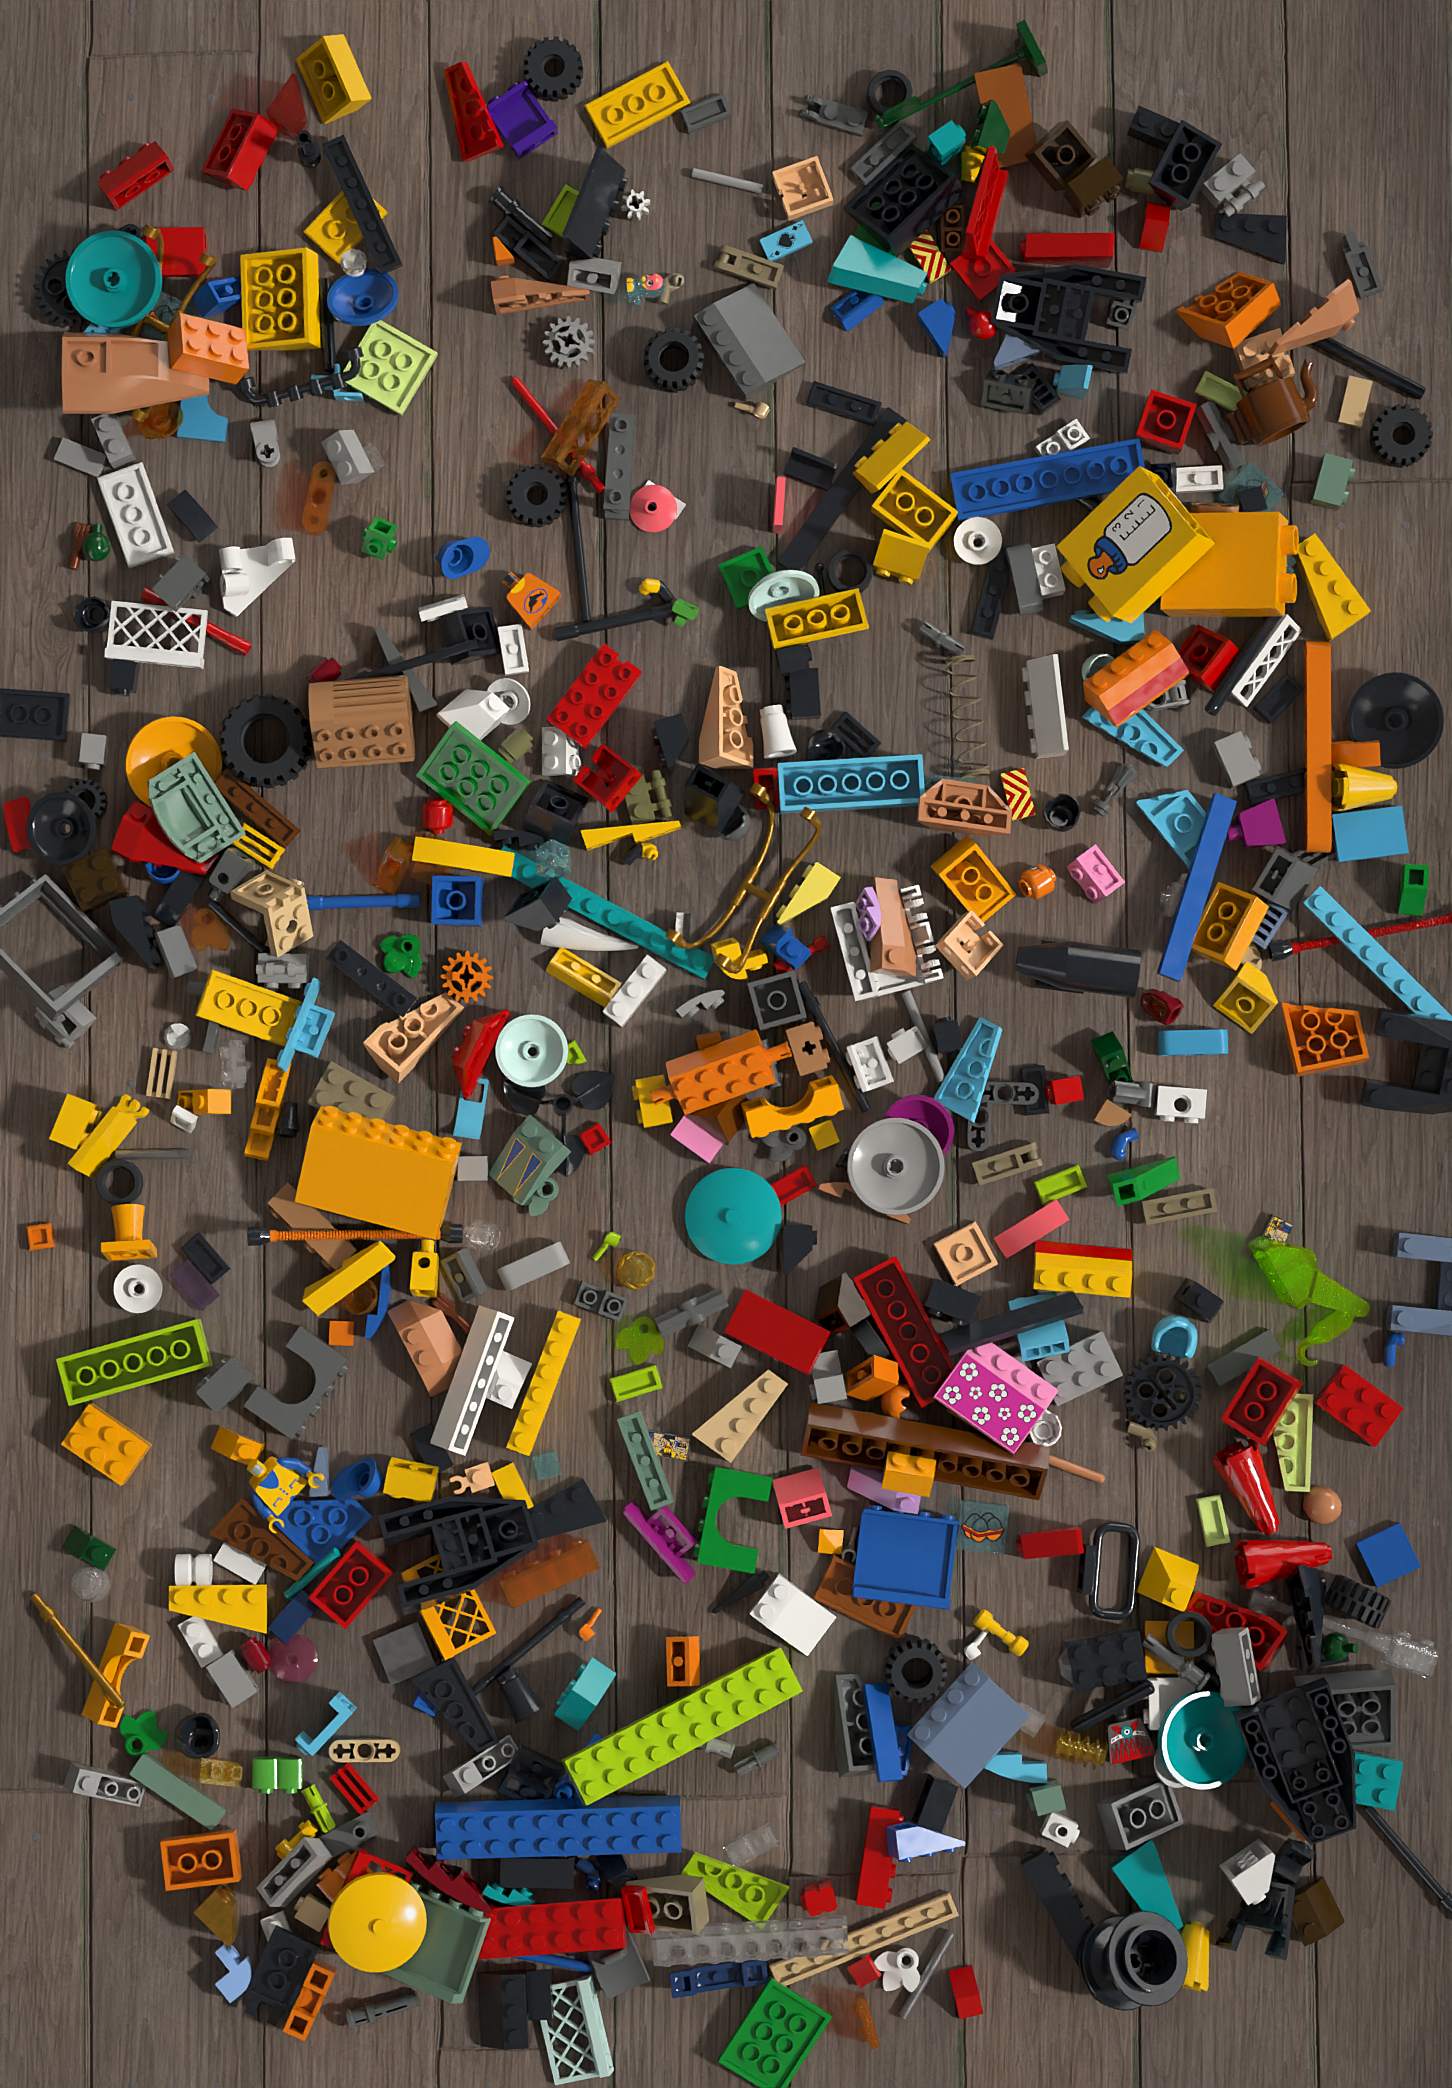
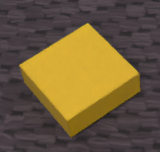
M831 1120L808 1128L817 1151L840 1142Z

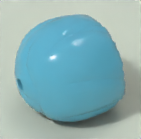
M1170 1315L1163 1318L1156 1324L1153 1330L1152 1350L1162 1354L1170 1353L1171 1356L1175 1357L1179 1355L1180 1358H1192L1198 1339L1195 1325L1180 1315Z

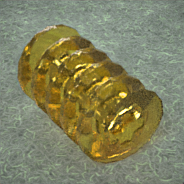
M1060 1730L1055 1745V1759H1058L1061 1753L1064 1754L1065 1762L1068 1761L1070 1756H1073L1074 1764H1077L1079 1759H1082L1083 1767H1086L1089 1761H1091L1092 1769L1095 1770L1098 1764H1101V1766L1104 1764L1108 1741L1104 1740L1099 1745V1739L1094 1738L1090 1744V1737L1088 1735H1085L1081 1740L1080 1734L1077 1732L1071 1738L1070 1730H1066L1063 1735Z

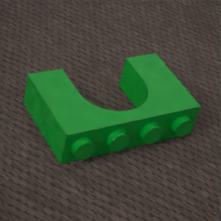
M715 1466L714 1471H709L707 1485H711L710 1495L705 1494L702 1507L707 1509L705 1519L700 1518L698 1532L702 1533L701 1543H695L693 1554L694 1557H698L697 1563L755 1573L759 1548L734 1544L725 1540L716 1528L715 1518L719 1507L725 1501L734 1497H745L768 1502L772 1476Z

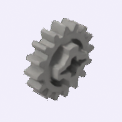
M567 316L566 322L558 318L557 326L551 323L550 328L552 331H545L544 333L549 340L543 341V346L549 347L545 350V354H552L550 362L554 363L557 360L559 368L567 364L568 370H571L572 364L580 368L581 360L587 363L588 357L586 355H593L594 353L593 349L589 346L595 345V340L589 339L593 336V331L586 332L588 324L580 325V318H576L574 322H571L570 316ZM569 328L567 331L563 333L559 332L563 329ZM578 332L583 335L585 343L578 339ZM569 339H573V344H570L569 347H565V342H568ZM553 342L560 347V354L555 351ZM575 353L579 354L575 357L569 358L570 355H573Z

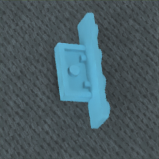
M313 978L311 983H307L304 990L305 999L303 1004L299 1005L295 1012V1024L287 1032L285 1049H281L278 1054V1067L284 1072H287L295 1050L318 1058L335 1016L334 1012L314 1005L322 985L316 978Z

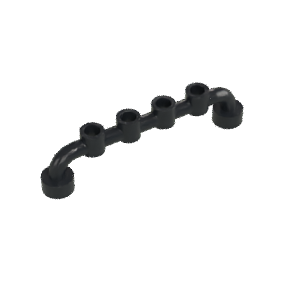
M360 346L343 352L345 362L351 361V368L345 372L314 379L262 395H257L252 390V387L256 386L254 377L240 380L236 387L238 391L243 390L245 397L254 404L267 403L269 408L283 404L281 399L289 397L290 402L303 399V393L309 391L312 396L325 392L324 387L332 385L333 390L346 387V381L357 376L361 367L360 357L364 356Z

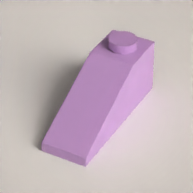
M851 1466L847 1488L892 1510L918 1514L921 1500L920 1495L881 1489L884 1471Z

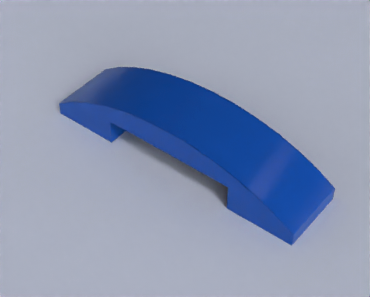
M390 1264L382 1269L377 1315L367 1314L366 1339H372L376 1334L388 1310L392 1290Z

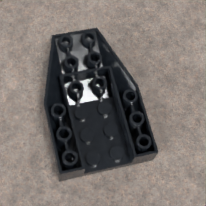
M1324 1677L1232 1712L1262 1788L1310 1846L1357 1828L1354 1750L1329 1684Z

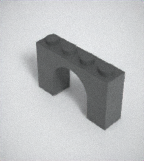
M299 1326L286 1347L305 1359L312 1366L316 1376L315 1388L312 1394L305 1401L292 1404L280 1400L262 1386H257L244 1405L248 1410L290 1439H294L295 1436L301 1437L307 1428V1425L304 1423L308 1417H315L321 1408V1405L318 1403L322 1397H329L335 1388V1385L332 1383L336 1377L342 1378L349 1368V1365L346 1364L349 1358L303 1326Z

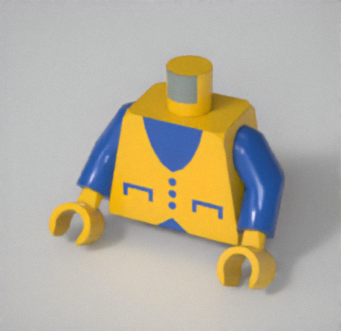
M271 1456L264 1464L257 1459H253L247 1467V1471L253 1474L249 1483L252 1486L250 1495L254 1508L265 1521H269V1529L273 1533H277L272 1527L275 1521L280 1522L284 1528V1522L281 1519H276L274 1514L279 1516L307 1483L312 1488H319V1485L313 1481L314 1477H318L322 1481L324 1480L322 1473H312V1469L298 1458L280 1457L277 1459Z

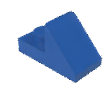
M774 925L759 940L762 946L794 971L811 955V950L793 937L791 927Z

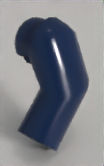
M580 1857L575 1868L585 1873L586 1890L590 1893H595L602 1883L600 1870L597 1866Z

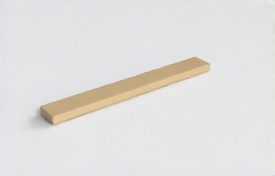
M947 1892L769 1964V1968L773 1978L787 1986L959 1915L950 1892Z

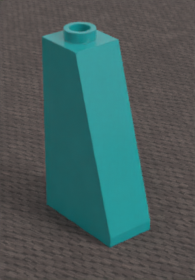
M850 235L833 264L827 281L832 284L913 304L917 295L922 297L927 287V283L924 282L927 272Z
M1151 1839L1133 1847L1110 1864L1142 1911H1151L1164 1916L1178 1929L1179 1933L1181 1932L1180 1928L1183 1927V1923L1155 1844Z

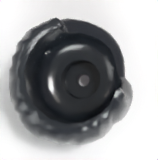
M195 1713L187 1715L180 1720L175 1729L174 1739L178 1749L186 1757L195 1760L205 1759L213 1756L218 1750L220 1730L217 1722L211 1715Z

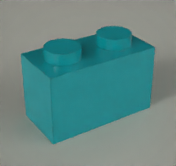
M951 120L928 136L926 151L934 160L944 166L963 152L966 134L959 124L955 125Z

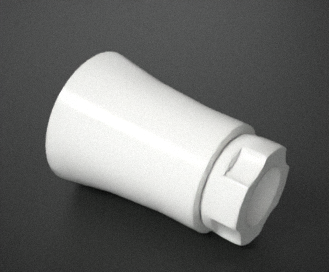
M771 705L761 709L760 722L764 742V758L776 759L796 753L797 750L790 734L783 706Z

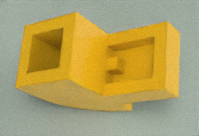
M732 937L710 944L714 960L721 953L730 958L731 962L737 967L743 954H741L739 942ZM761 949L750 951L743 969L737 974L728 973L719 965L718 967L729 977L742 980L748 979L745 969L750 971L760 969L762 964L768 963L766 953Z

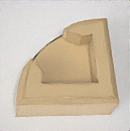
M1251 942L1240 964L1244 965L1247 961L1260 970L1262 965L1261 956L1256 945Z

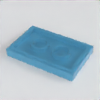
M1402 806L1331 815L1337 863L1409 853Z

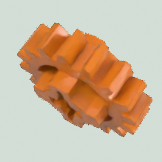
M466 951L465 957H462L458 952L456 953V960L448 958L451 963L450 966L443 965V969L447 971V974L441 975V978L447 980V982L442 986L443 988H450L447 993L449 996H452L454 993L456 994L455 1001L459 1002L461 997L464 998L466 1004L469 1003V998H473L475 1002H478L477 996L480 994L485 997L486 994L483 990L485 988H492L487 983L488 980L494 979L493 976L488 975L492 967L484 966L487 962L485 958L481 961L478 960L479 953H475L473 957H470V952ZM463 962V967L458 972H452L459 963ZM472 962L480 966L483 973L475 972L472 969ZM468 966L469 973L474 978L469 979V983L466 985L461 976L466 974ZM452 982H459L462 985V992L456 990ZM482 982L481 986L472 992V987L476 983Z

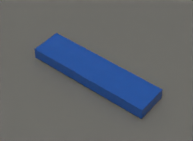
M888 1683L866 1684L862 1686L877 1783L901 1781L903 1776Z

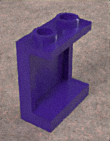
M526 81L514 83L508 88L507 93L501 97L500 95L493 97L486 106L493 123L518 159H521L558 134L556 124L552 119H549L530 91Z

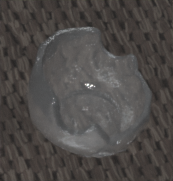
M92 1565L80 1567L74 1572L70 1581L73 1594L79 1600L87 1603L100 1602L108 1595L111 1587L108 1574Z

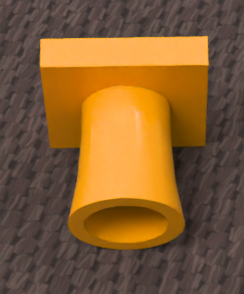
M122 1204L111 1207L115 1228V1242L101 1243V1252L107 1260L120 1261L157 1258V1248L151 1240H142L145 1206Z

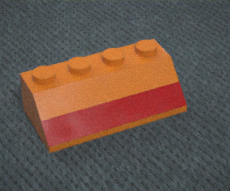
M1154 630L1083 682L1085 701L1117 728L1188 676L1189 670L1172 642L1159 631Z

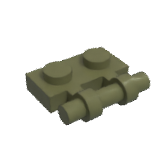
M660 770L651 772L653 781L646 783L644 774H642L643 776L625 796L632 825L655 822L654 812L661 810L663 819L672 816L670 807H672L671 800L667 799L665 791L666 782L665 778H662ZM655 789L658 802L651 804L648 791Z

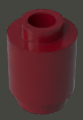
M324 657L309 672L310 675L306 679L310 683L335 681L342 674L339 671L342 667L333 657L329 660Z
M255 1636L239 1646L241 1651L239 1654L251 1673L256 1671L260 1674L271 1667L269 1665V1662L272 1660L262 1642L260 1640L257 1641Z

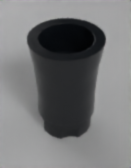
M517 1667L496 1678L501 1686L499 1689L507 1701L516 1724L545 1707L532 1691L524 1676L520 1675Z

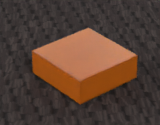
M52 1223L26 1227L29 1251L55 1247Z
M330 1321L329 1345L354 1346L355 1322Z

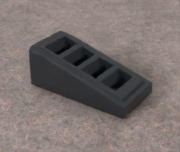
M1032 363L1018 374L1028 375L1032 372L1034 374L1032 379L1039 381V384L1032 389L1031 403L1041 416L1060 403L1061 398ZM1043 387L1045 391L1036 397L1034 393ZM1049 395L1050 399L1041 404L1040 400Z

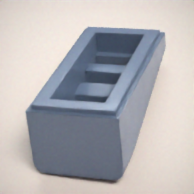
M1269 899L1265 904L1269 907L1272 906L1282 914L1278 917L1267 910L1266 915L1274 919L1276 923L1272 924L1263 918L1262 923L1271 928L1270 932L1259 926L1257 931L1265 935L1266 938L1263 940L1255 934L1251 941L1261 950L1266 949L1290 911Z
M326 1446L318 1447L313 1473H322L324 1480L322 1481L318 1477L313 1478L314 1483L319 1485V1488H312L310 1486L309 1497L327 1496L330 1494Z

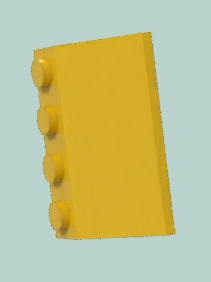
M305 247L240 255L242 328L246 329L247 350L299 351L320 348L318 254Z

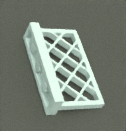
M592 1974L552 1984L553 1994L557 1996L553 2006L555 2007L559 1999L572 2006L566 2016L554 2010V2015L562 2020L557 2031L548 2026L547 2020H540L555 2085L599 2076L600 2078L610 2076L614 2068ZM576 1985L578 1997L573 2002L562 1994L567 1987ZM574 2008L583 2014L584 2020L580 2026L568 2019ZM565 2023L577 2030L571 2041L559 2033ZM579 2032L588 2037L589 2045L586 2050L573 2043ZM556 2037L568 2044L562 2055L553 2049L552 2043ZM570 2047L583 2054L577 2065L565 2058ZM585 2056L594 2062L596 2071L586 2072L579 2067ZM563 2061L572 2067L573 2071L570 2076L560 2078L558 2066Z

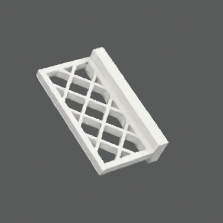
M112 601L108 641L104 657L108 660L119 659L137 663L203 669L208 611L180 608L175 612L169 606ZM117 607L127 608L132 616L121 623L116 617ZM131 608L139 609V610L134 613V611H133ZM144 610H151L156 618L145 626L138 618V615ZM155 611L163 612L160 615H158ZM168 612H174L180 620L168 628L161 618ZM179 613H185L186 615L182 618ZM192 614L202 615L201 625L195 630H192L185 622ZM135 618L143 629L132 637L124 626ZM159 620L167 631L156 639L148 629ZM117 622L119 626L115 629V623ZM183 623L191 633L179 641L172 631ZM122 629L130 639L123 645L113 644L114 635ZM145 631L153 640L146 648L140 647L135 641ZM198 631H200L199 638H198V636L196 635V633H197ZM170 634L178 644L170 650H165L159 641ZM194 636L199 642L198 653L188 652L182 644ZM132 642L135 644V646H128ZM157 644V646H158L160 649H155V648H152V647ZM179 647H181L183 651H175V650L178 649Z

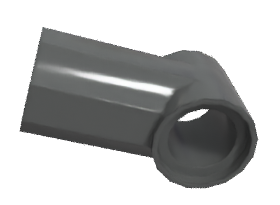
M1111 1081L1108 1087L1109 1101L1133 1104L1134 1107L1155 1109L1157 1084Z

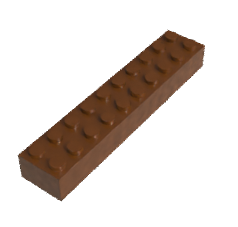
M811 1402L800 1454L801 1456L884 1471L888 1451L936 1460L933 1481L1039 1500L1048 1472L1050 1447L1022 1442L1017 1451L1011 1454L983 1434Z

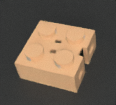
M817 156L772 172L779 195L783 194L784 196L782 198V205L788 221L833 205L834 200Z
M1280 328L1245 339L1233 349L1240 371L1268 358L1269 350L1275 341L1282 336ZM1282 352L1272 356L1283 378L1294 376L1295 370L1289 354L1285 355ZM1273 367L1245 379L1244 383L1247 392L1263 381L1279 380Z
M972 910L963 914L935 945L967 981L977 976L1003 946L991 931L980 937L974 932L985 924Z

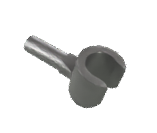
M853 1527L848 1546L842 1550L843 1560L844 1554L850 1551L853 1553L852 1562L855 1561L856 1550L854 1548L859 1528Z

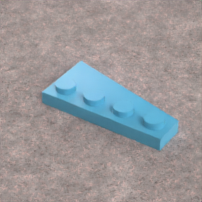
M1093 707L1081 717L1165 768L1184 751L1143 709L1117 728Z
M979 1017L933 1098L948 1110L973 1123L975 1122L1002 1028Z

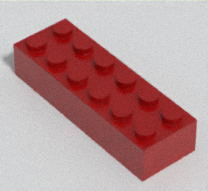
M893 1256L853 1277L852 1280L862 1299L866 1302L867 1308L895 1361L898 1363L919 1406L922 1408L936 1400L933 1397L955 1366L941 1344L936 1330L897 1257Z
M615 1898L494 1908L491 1914L484 1912L483 1915L491 1918L478 1960L627 1948L623 1899Z

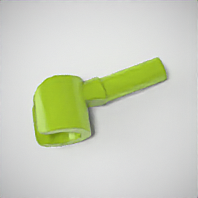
M614 1232L608 1233L602 1246L592 1258L597 1261L606 1251L608 1245L616 1248L621 1236Z

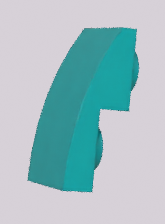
M488 1882L482 1894L491 1899L514 1906L533 1905L535 1900L532 1897L533 1893L527 1888H513L510 1894L506 1893L507 1888L500 1887L498 1882L493 1884Z

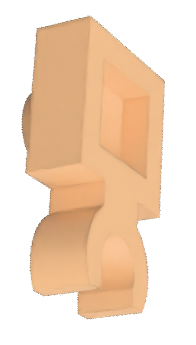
M488 1462L465 1469L466 1477L457 1475L450 1479V1482L458 1480L462 1484L460 1489L454 1491V1494L463 1493L466 1487L469 1486L473 1493L496 1485Z

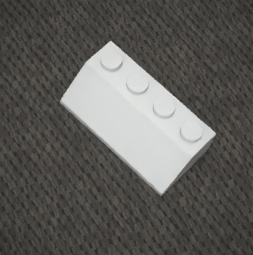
M1058 654L1028 660L1025 663V667L1022 668V679L1028 685V691H1024L1025 704L1026 706L1030 705L1031 715H1027L1028 729H1033L1034 737L1030 739L1031 753L1036 754V759L1065 756L1069 747Z
M1257 1839L1219 1866L1248 1905L1251 1903L1255 1905L1261 1902L1266 1897L1265 1893L1269 1891L1275 1855L1260 1839Z

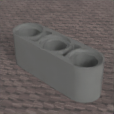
M1030 543L1006 548V557L1019 615L1043 611V601Z

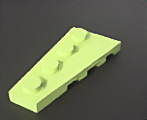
M1296 1394L1273 1432L1285 1491L1310 1492L1313 1394Z

